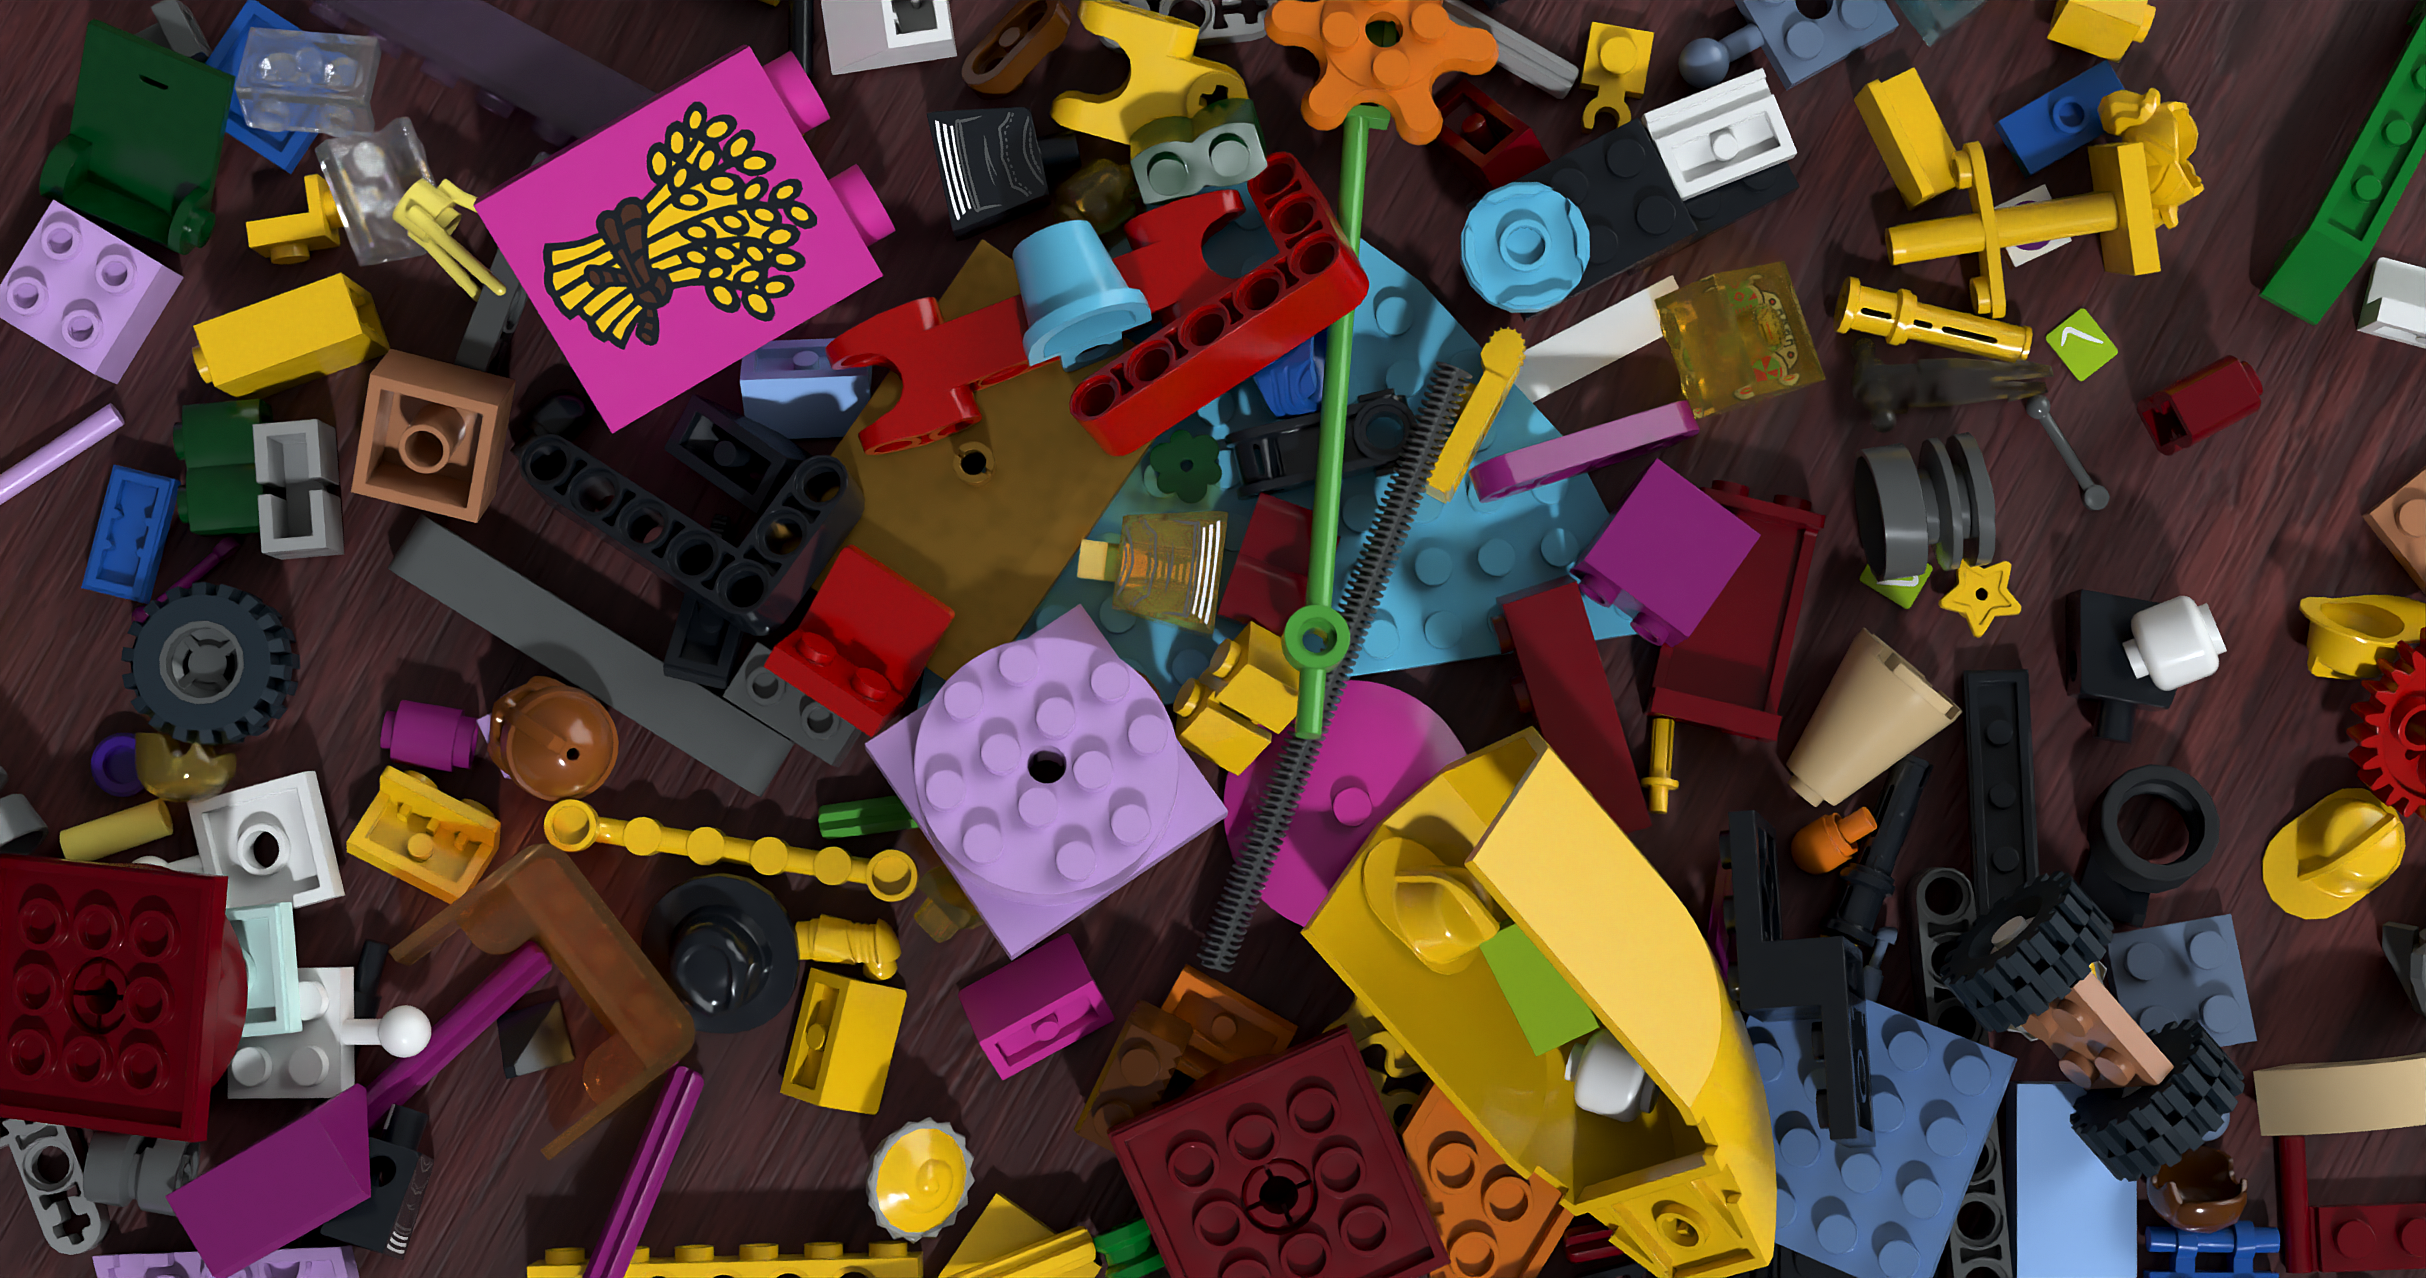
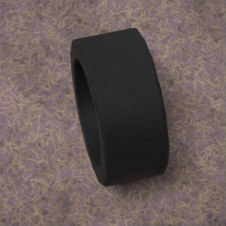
M2148 764L2127 770L2097 797L2088 816L2087 840L2096 863L2112 880L2132 891L2157 894L2180 887L2210 862L2219 843L2220 818L2212 797L2194 777L2175 767ZM2140 794L2156 795L2171 803L2182 815L2189 832V843L2184 854L2177 860L2163 865L2153 864L2136 856L2123 842L2117 827V815L2122 805L2131 797Z

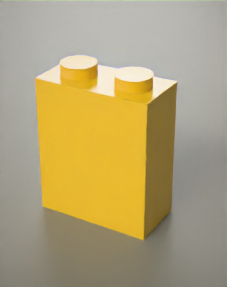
M342 273L193 326L200 345L192 347V354L202 379L206 383L213 382L214 387L240 400L262 399L382 356L390 350L371 293Z

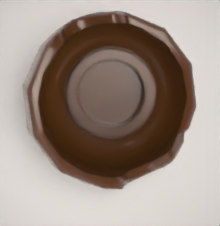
M2201 1145L2195 1151L2189 1148L2181 1154L2182 1160L2172 1167L2165 1163L2161 1165L2158 1174L2147 1178V1198L2154 1211L2169 1224L2183 1231L2211 1234L2237 1223L2247 1203L2248 1180L2241 1178L2240 1182H2237L2234 1175L2232 1157L2223 1151Z

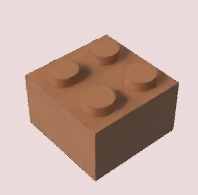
M390 349L370 373L351 492L478 523L496 495L516 380Z

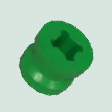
M1143 1215L1114 1225L1092 1236L1096 1251L1104 1254L1108 1264L1105 1272L1106 1278H1139L1165 1265L1158 1248L1153 1242L1151 1232Z

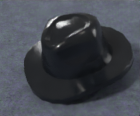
M714 873L694 876L674 885L653 906L643 929L640 955L644 980L650 995L669 1018L675 1023L692 1030L731 1034L749 1031L764 1025L778 1015L788 1004L797 986L800 952L797 932L788 911L776 896L750 878L726 873Z

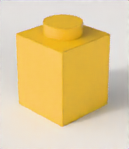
M2057 0L2047 39L2119 63L2132 41L2139 43L2144 41L2153 22L2156 7L2148 5V0Z

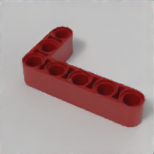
M1276 152L1268 155V166L1256 177L1247 181L1248 192L1279 253L1085 378L1071 394L1069 402L1070 413L1106 454L1114 457L1125 456L1137 450L1350 313L1364 300L1369 288L1368 277L1326 198L1291 153Z

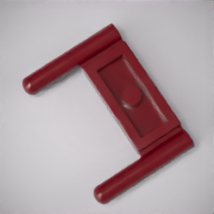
M2279 1135L2285 1268L2287 1273L2426 1269V1201L2309 1206L2304 1135Z

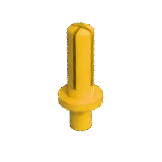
M1666 717L1654 718L1652 720L1649 777L1640 779V786L1649 789L1648 812L1656 814L1667 813L1668 791L1676 790L1679 786L1677 780L1671 779L1675 722Z

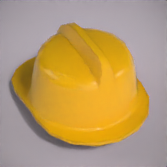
M2361 595L2342 598L2307 597L2300 600L2299 610L2310 620L2307 638V649L2309 652L2307 660L2308 670L2318 677L2345 680L2377 678L2383 675V672L2379 669L2376 661L2379 658H2383L2393 663L2399 654L2397 642L2403 640L2407 644L2420 643V630L2426 627V603L2406 597L2393 595Z
M2363 788L2338 790L2324 797L2285 825L2269 841L2262 859V881L2270 898L2286 913L2303 919H2327L2346 910L2376 889L2399 867L2406 847L2404 826L2396 809L2392 806L2387 807L2370 791Z
M1401 837L1382 840L1368 852L1362 868L1363 890L1370 908L1380 921L1432 971L1445 975L1464 971L1475 960L1479 945L1494 938L1499 931V923L1494 918L1492 896L1468 869L1458 866H1446L1435 854L1417 841Z

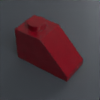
M1463 79L1435 103L1441 112L1443 123L1441 132L1434 142L1482 196L1551 162L1530 126L1466 79Z

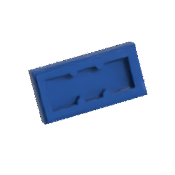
M2106 59L1999 120L1994 127L2023 176L2027 179L2106 134L2107 132L2103 130L2097 108L2103 97L2115 91L2125 89Z
M113 465L81 588L145 604L150 603L177 501V489L181 485V481Z

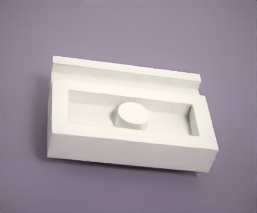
M1763 68L1657 108L1642 116L1641 120L1644 128H1647L1653 146L1682 201L1790 160L1797 154L1774 94L1771 95L1766 83V74Z

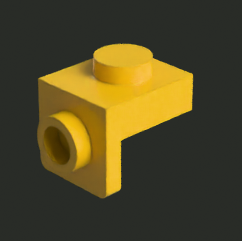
M319 174L304 176L309 212L246 222L248 242L251 249L265 258L271 257V263L294 264L309 260V251L340 246L338 228L346 226L343 198L339 189L332 190L331 184Z

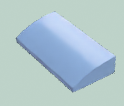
M2009 1081L2005 1090L2006 1216L2013 1278H2137V1181L2128 1182L2126 1178L2122 1181L2116 1179L2071 1128L2073 1125L2069 1122L2070 1114L2076 1111L2073 1105L2078 1097L2087 1094L2083 1087L2073 1082Z

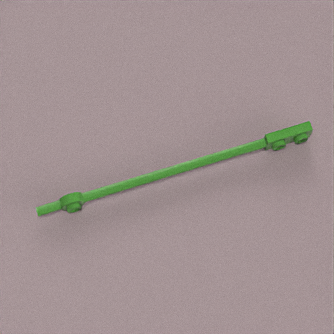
M1376 21L1366 25V35L1373 44L1379 47H1390L1396 44L1397 30L1393 21L1390 23ZM1373 102L1361 103L1353 107L1341 124L1344 127L1336 219L1358 260L1369 128L1387 130L1390 121V112L1382 105ZM1355 309L1327 327L1305 607L1297 610L1288 620L1281 639L1282 651L1286 660L1292 667L1300 671L1295 736L1303 739L1321 738L1326 673L1334 670L1341 663L1350 644V631L1345 619L1331 607ZM1309 634L1320 636L1325 643V650L1318 653L1307 650L1303 644V637Z

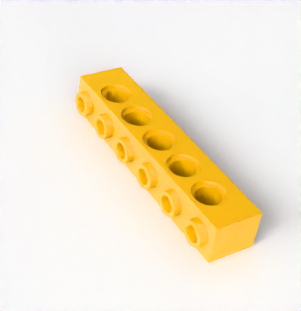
M886 1240L869 1242V1253H843V1243L813 1242L804 1244V1254L778 1255V1244L754 1243L740 1245L739 1255L714 1256L713 1245H683L675 1247V1257H649V1247L637 1246L624 1278H652L655 1276L666 1278H715L718 1275H729L734 1278H778L786 1273L796 1274L801 1278H841L849 1272H859L868 1278H923V1251L907 1252V1241ZM585 1248L545 1250V1260H537L527 1266V1278H582L590 1259H585Z

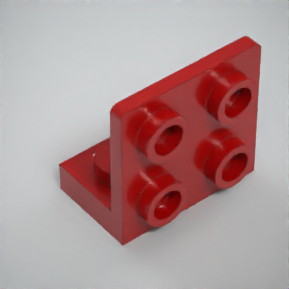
M849 544L841 550L800 626L774 646L763 667L868 736L873 737L899 714L951 624L955 613L953 609L855 545Z

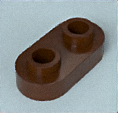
M1020 0L969 53L962 66L961 74L963 80L983 100H995L1012 95L1020 88L1028 73L1050 51L1059 47L1065 40L1071 24L1070 10L1061 0Z

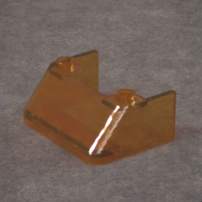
M535 844L525 848L389 950V953L396 962L410 967L460 928H462L476 947L494 955L511 953L532 937H535L611 1037L591 1052L583 1066L582 1079L584 1087L597 1107L541 1149V1152L548 1161L561 1158L635 1101L690 1052L695 1042L696 1026L689 1011L573 860L562 849L551 844Z

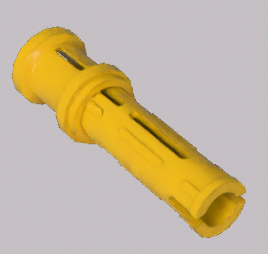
M1848 276L1842 285L1833 320L1834 332L1844 334L1849 329L1880 335L1885 337L1886 344L1894 346L1899 345V343L1905 344L1908 339L1959 352H1967L2011 362L2017 366H2023L2030 351L2033 335L2032 328L2028 326L2021 327L1976 316L1971 313H1963L1917 302V296L1912 294L1911 290L1901 288L1896 293L1861 286L1859 278ZM1862 308H1868V309H1872V310H1876V311H1881V312H1884V313H1883V314H1877V313H1873V312H1869V311H1864V310H1861V309H1862ZM1914 320L1925 321V324L1915 323ZM1944 326L1989 336V338L1983 339L1942 328Z

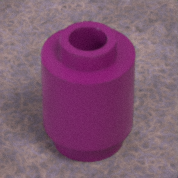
M402 700L397 712L387 710L381 730L380 747L390 749L391 763L452 773L456 767L470 769L478 741L479 725L476 721L478 718L466 717L463 709Z

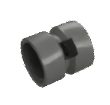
M96 1130L91 1139L83 1173L84 1197L90 1202L119 1207L128 1206L133 1199H136L142 1211L176 1216L165 1196L198 1175L201 1153L200 1142L192 1143Z

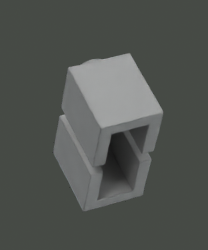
M318 419L254 424L253 439L256 482L274 490H286L287 499L286 501L272 494L257 495L261 552L281 560L344 554L341 499L327 492V486L339 485L335 428Z

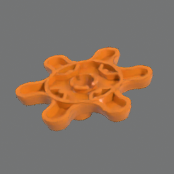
M1280 0L1273 3L1267 9L1264 17V29L1271 40L1283 46L1306 48L1314 54L1319 62V78L1305 92L1301 100L1300 109L1303 119L1309 126L1317 130L1328 131L1335 129L1344 122L1347 114L1353 107L1361 103L1373 102L1382 105L1390 112L1395 122L1396 131L1402 139L1414 145L1428 144L1439 135L1443 123L1441 112L1435 105L1432 97V85L1435 80L1443 73L1450 71L1482 75L1489 72L1496 65L1499 56V46L1493 35L1487 30L1461 26L1450 20L1446 10L1443 8V0H1320L1316 2ZM1376 21L1387 23L1393 21L1399 33L1400 41L1394 46L1379 47L1368 39L1365 32L1366 25Z

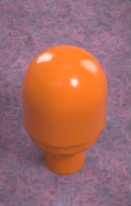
M1866 807L1858 809L1845 818H1842L1838 813H1833L1829 816L1825 814L1804 826L1795 834L1791 843L1793 861L1798 868L1806 873L1813 875L1825 874L1850 860L1852 854L1859 850L1857 840L1877 829V823Z

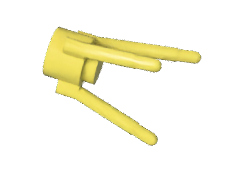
M422 178L414 183L401 198L393 212L392 219L407 229V236L425 248L474 301L478 302L482 290L454 259L498 296L504 295L507 291L505 284L451 236L462 217L460 213L454 210L456 204L477 213L473 205L478 197L463 192L447 179H444L436 188Z

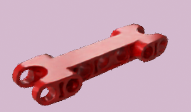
M1219 190L1182 198L1140 214L1124 225L1123 230L1132 251L1112 260L1128 287L1140 289L1145 295L1151 309L1152 321L1122 332V336L1157 322H1161L1164 328L1239 279L1223 277L1211 270L1203 259L1202 248L1211 236L1221 231L1226 225L1246 212V207L1238 190ZM1021 294L945 322L936 298L926 297L917 299L869 318L839 335L826 346L825 353L831 368L834 370L877 365L890 369L902 381L901 397L894 408L858 433V438L865 454L880 455L919 447L968 429L983 418L974 396L975 392L1060 360L1059 356L1033 366L1029 365L1022 344L1024 334L1029 327Z

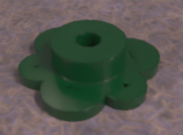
M1177 430L1171 435L1170 443H1160L1150 453V465L1154 471L1159 473L1157 478L1158 489L1164 494L1176 492L1178 497L1185 503L1194 504L1201 501L1207 493V485L1218 483L1222 477V469L1215 463L1219 456V446L1217 441L1209 435H1198L1192 438L1188 431ZM1184 461H1189L1193 465V468L1188 472L1183 471L1180 467Z

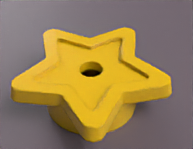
M1962 558L1960 568L1956 569V582L1953 588L1940 598L1938 605L1940 608L1958 612L1966 618L1973 636L1981 637L1994 617L2018 615L2021 612V605L2007 589L2011 564L2008 561H2002L1983 569L1980 566L1969 567ZM1979 588L1987 592L1985 600L1977 599L1976 591Z

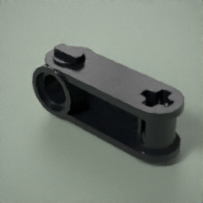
M1394 388L1357 396L1358 403L1347 406L1342 479L1374 472L1376 479L1395 475L1394 467L1402 469L1396 461H1405L1399 456L1400 452L1408 453L1402 446H1411L1406 442V437L1414 438L1408 431H1417L1411 425L1412 422L1417 423L1413 412L1408 407L1407 398L1405 395H1396ZM1321 412L1233 432L1224 437L1226 447L1234 449L1242 486L1236 490L1238 500L1259 498L1261 492L1274 495L1315 485ZM1388 417L1395 420L1401 426L1403 439L1396 447L1380 449L1369 442L1366 431L1374 420ZM1255 449L1260 450L1265 470L1264 475H1260L1258 472L1254 454Z

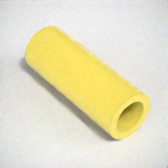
M161 798L62 830L60 832V844L66 859L91 862L172 835L173 823L166 804Z

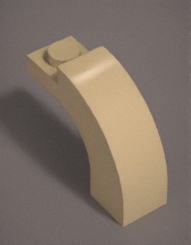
M2426 1052L2360 1061L2287 1064L2253 1071L2261 1136L2331 1134L2426 1125Z

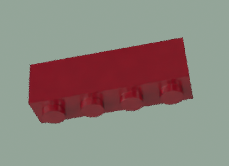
M1568 574L1495 598L1500 614L1490 617V622L1501 654L1511 651L1513 653L1519 675L1509 678V683L1520 715L1531 712L1537 732L1625 834L1652 826L1577 581Z

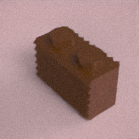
M1137 1000L1073 1130L1079 1136L1115 1153L1106 1129L1158 1106L1193 1034L1191 1024L1146 1001Z

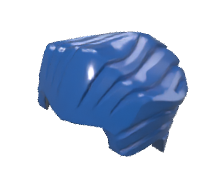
M1327 327L1253 374V378L1263 398L1277 418L1282 420L1321 412L1320 402L1322 401Z

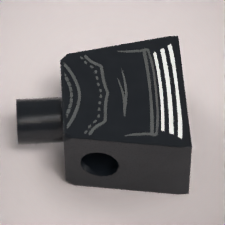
M1013 107L926 113L951 226L957 242L969 239L1047 207L1051 204L1045 175L1082 167L1074 130L1036 137L1030 108Z
M392 1104L380 1139L369 1137L371 1197L325 1222L322 1225L320 1234L393 1258L404 1259L434 1166L432 1158L417 1152L429 1115ZM395 1163L396 1174L393 1180L387 1185L381 1186L380 1175L382 1170L387 1165Z

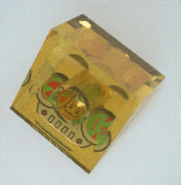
M1785 261L1711 274L1654 300L1661 319L1662 334L1670 345L1681 377V389L1685 399L1690 403L1695 420L1731 412L1826 380Z

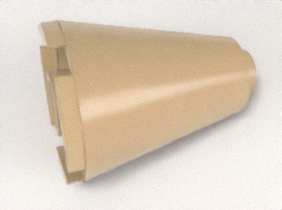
M1863 627L1853 639L1786 763L1787 767L1794 773L1787 783L1815 807L1823 800L1836 806L1954 722L1962 713V710L1941 690L1937 693L1921 672L1874 634L1872 635Z

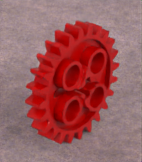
M2423 627L2420 630V646L2412 648L2409 644L2400 640L2397 642L2400 655L2399 660L2392 663L2387 659L2379 658L2376 661L2379 669L2384 674L2380 681L2362 680L2361 686L2371 694V697L2367 702L2351 704L2350 709L2363 719V723L2346 729V734L2359 744L2348 755L2351 760L2361 767L2356 775L2371 789L2370 792L2387 807L2392 806L2404 817L2408 818L2415 812L2426 822V627Z

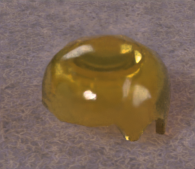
M136 732L134 734V761L138 780L149 793L164 801L181 804L202 802L222 792L229 786L236 774L237 758L235 753L216 754L211 745H205L202 748L200 744L194 743L188 753L184 755L180 750L178 740L173 739L172 736L147 732Z

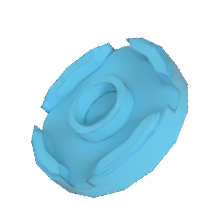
M1511 182L1488 192L1470 211L1460 236V263L1470 286L1487 303L1511 313H1536L1561 303L1579 284L1590 258L1589 230L1579 208L1568 198L1565 199L1560 193L1553 191V188L1538 182Z

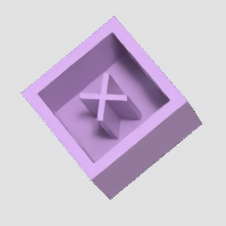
M53 199L0 284V318L91 373L118 384L184 277Z

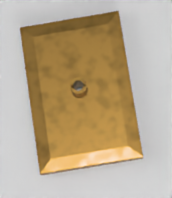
M982 239L938 302L945 322L1021 294L1014 261ZM1122 336L1124 348L1120 353L1071 372H1065L1060 360L977 391L974 393V396L983 416L982 420L977 424L927 445L887 454L867 455L863 451L858 433L892 410L901 397L902 381L896 373L890 370L831 454L832 457L837 458L847 468L862 489L865 497V509L860 520L811 585V588L819 592L841 550L847 545L852 544L953 609L955 616L926 665L928 669L946 681L973 658L1000 645L1016 641L1157 438L1155 437L1125 456L1114 457L1106 454L1070 413L1069 402L1071 394L1077 385L1094 372L1135 347L1136 344ZM1100 345L1095 346V347H1092V348H1089V349L1083 351L1082 353L1087 352V351H1090V350H1093V349L1099 347ZM977 456L985 458V473L981 472L977 475L966 473L965 467L971 458ZM840 485L826 488L820 494L817 502H825L833 498L837 494ZM802 537L789 539L782 546L780 555L794 551L799 546Z

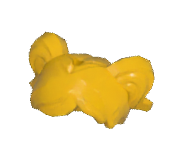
M2150 88L2144 95L2122 89L2103 97L2097 108L2103 130L2109 134L2122 137V142H2143L2155 229L2162 224H2165L2168 229L2176 227L2178 224V206L2199 195L2204 190L2201 178L2196 175L2193 165L2187 160L2196 149L2198 140L2197 126L2189 115L2187 104L2183 102L2160 103V93L2154 88Z

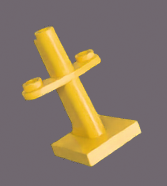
M1979 141L1964 143L1962 150L1952 152L1951 166L1956 188L1958 190L1968 188L1973 213L1886 228L1885 242L1890 264L1893 266L1978 252L1980 276L1970 278V297L1975 314H1987L1989 319L2003 318L2006 314L2000 248L2100 232L2105 272L2133 276L2160 272L2161 268L2143 142H2112L2089 146L2088 154L2093 192L1994 209L1982 146Z

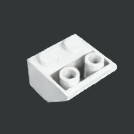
M821 0L832 75L957 56L949 0Z

